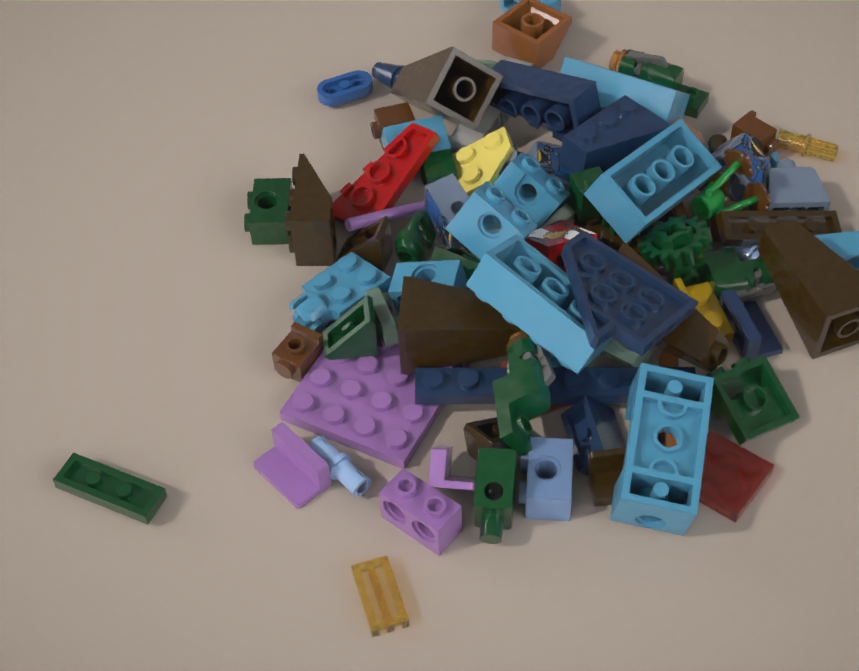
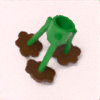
M729 148L724 151L726 155L724 161L730 167L723 174L721 170L716 172L698 189L701 193L691 201L694 213L705 220L710 219L712 216L715 218L720 211H737L749 206L750 211H769L768 205L771 203L764 184L761 182L756 184L750 182L746 186L747 190L743 193V201L725 208L723 207L725 197L728 195L727 187L730 184L728 179L734 172L739 175L744 174L749 178L754 175L750 157L744 151L738 149L732 151Z

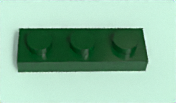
M74 452L53 479L55 487L147 525L167 498L166 490L161 486Z

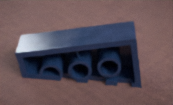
M500 60L491 67L492 70L503 75V78L489 105L514 118L519 115L524 117L529 126L537 130L543 127L553 132L552 137L561 142L564 135L601 111L596 81L506 60Z

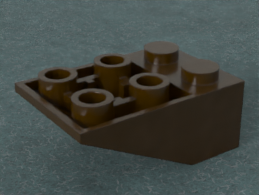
M299 154L298 167H293L292 183L295 189H289V207L292 209L291 211H286L285 216L286 230L292 232L289 235L290 253H295L297 266H331L335 263L337 250L332 198L305 154Z

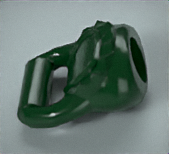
M419 210L412 217L409 226L401 229L397 234L395 251L401 263L426 261L427 253L433 246L437 232L429 213L425 210Z

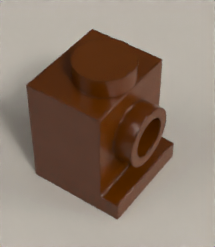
M751 110L733 124L730 139L741 133H747L749 136L755 137L760 141V150L765 157L771 156L780 145V141L776 139L777 129L756 117L757 112Z
M294 322L291 325V332L272 352L275 371L284 378H292L301 382L324 350L323 335Z

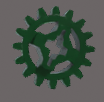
M682 215L680 218H673L671 216L668 218V222L665 223L657 221L655 228L647 227V235H640L641 243L638 244L641 257L648 264H651L654 270L663 266L664 271L668 272L671 268L682 270L683 265L686 263L694 266L696 258L704 259L706 257L705 251H711L712 249L711 242L713 240L710 227H707L705 220L699 222L697 216L687 220L686 215Z

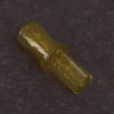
M781 128L777 139L780 141L778 148L800 153L801 157H805L806 154L832 162L838 153L837 144L812 138V134L809 133L806 136Z

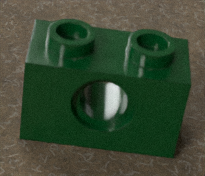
M291 178L254 179L253 191H248L247 206L250 213H245L244 229L245 232H250L252 245L289 244L291 231L286 230L285 216L286 211H291L292 209L289 207V189H293Z

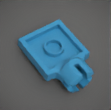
M350 252L302 285L303 293L292 300L288 308L290 311L296 309L292 317L294 322L318 332L328 325L331 320H338L364 298L365 290L379 287L382 293L389 291L391 277L355 253Z

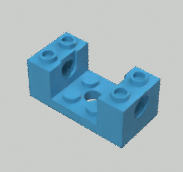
M522 152L509 163L493 185L486 181L476 189L445 229L482 260L486 252L516 234L523 240H526L532 231L541 228L551 218L570 193L559 179L547 174L535 158L527 156ZM528 184L534 186L537 194L529 190Z
M646 363L640 364L629 388L625 420L630 421L623 470L614 486L609 520L684 536L698 513L714 378ZM663 432L671 434L676 440V446H663L658 441L657 435Z

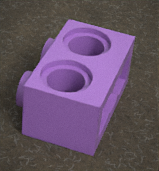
M403 468L379 492L382 518L440 556L462 532V506L435 488L428 487L429 484Z

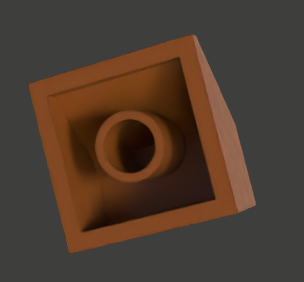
M521 0L493 21L492 50L506 57L509 56L534 63L537 68H542L554 58L572 23V17L538 0Z

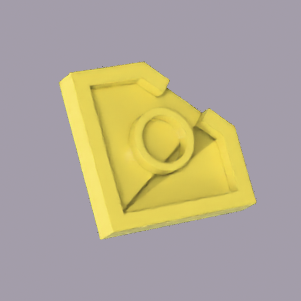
M504 126L452 154L458 172V181L469 197L486 181L493 185L500 176L499 172L505 162L509 163L510 157L515 151L510 135Z

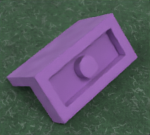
M281 422L271 429L274 447L254 461V468L295 508L300 509L332 485L329 464L286 424Z
M437 445L431 448L428 487L475 490L476 477L451 475L453 446Z

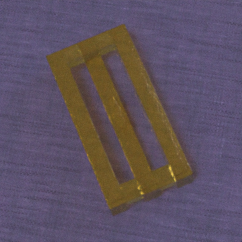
M388 556L352 565V576L372 637L379 636V631L387 630V633L393 632L396 626L401 625L402 629L409 627V618ZM379 567H382L398 614L392 617L375 570ZM367 571L383 618L382 620H376L361 574L362 572Z

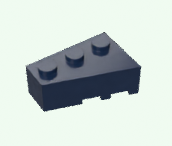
M624 95L563 136L559 165L570 173L599 166L604 173L668 128L670 124Z

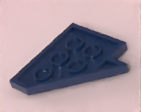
M582 231L564 244L561 256L590 347L596 349L612 337L622 343L628 350L643 356L695 312L698 305L697 300L588 233Z

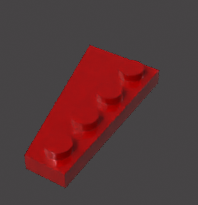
M413 122L408 125L384 148L385 153L377 161H370L362 169L364 173L353 184L348 182L340 190L341 195L332 203L334 220L344 224L345 219L393 208L440 140L437 133Z

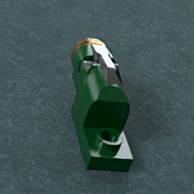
M631 49L616 50L613 53L609 63L610 70L690 94L684 115L697 119L708 103L709 93L683 85L684 68L668 63L663 56L645 54L644 52Z
M734 247L706 252L704 259L696 258L694 260V266L686 263L683 265L682 270L671 268L667 280L672 285L673 279L681 278L685 287L709 282L718 300H720L721 291L735 289L741 302L777 291L762 258L740 261Z
M519 331L509 338L506 346L508 356L507 375L493 381L492 385L500 438L509 447L516 450L518 455H523L532 450L530 439L532 426L530 420L550 409L551 396L549 385L556 376L545 349L536 345L524 331Z

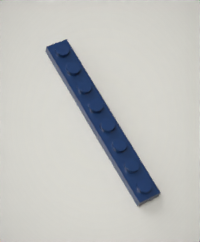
M552 367L556 377L549 385L550 404H575L585 396L602 404H627L629 388L639 367H585L578 374L565 367ZM665 367L696 374L695 367ZM415 368V404H495L492 382L507 375V368Z

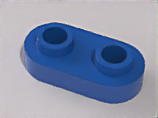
M360 70L323 80L317 86L319 102L329 107L364 98L373 91L372 76L368 72Z

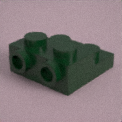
M748 356L733 363L730 366V370L724 371L723 367H719L705 375L714 378L710 411L715 419L721 416L724 417L739 445L791 424L800 418L766 356L752 361Z

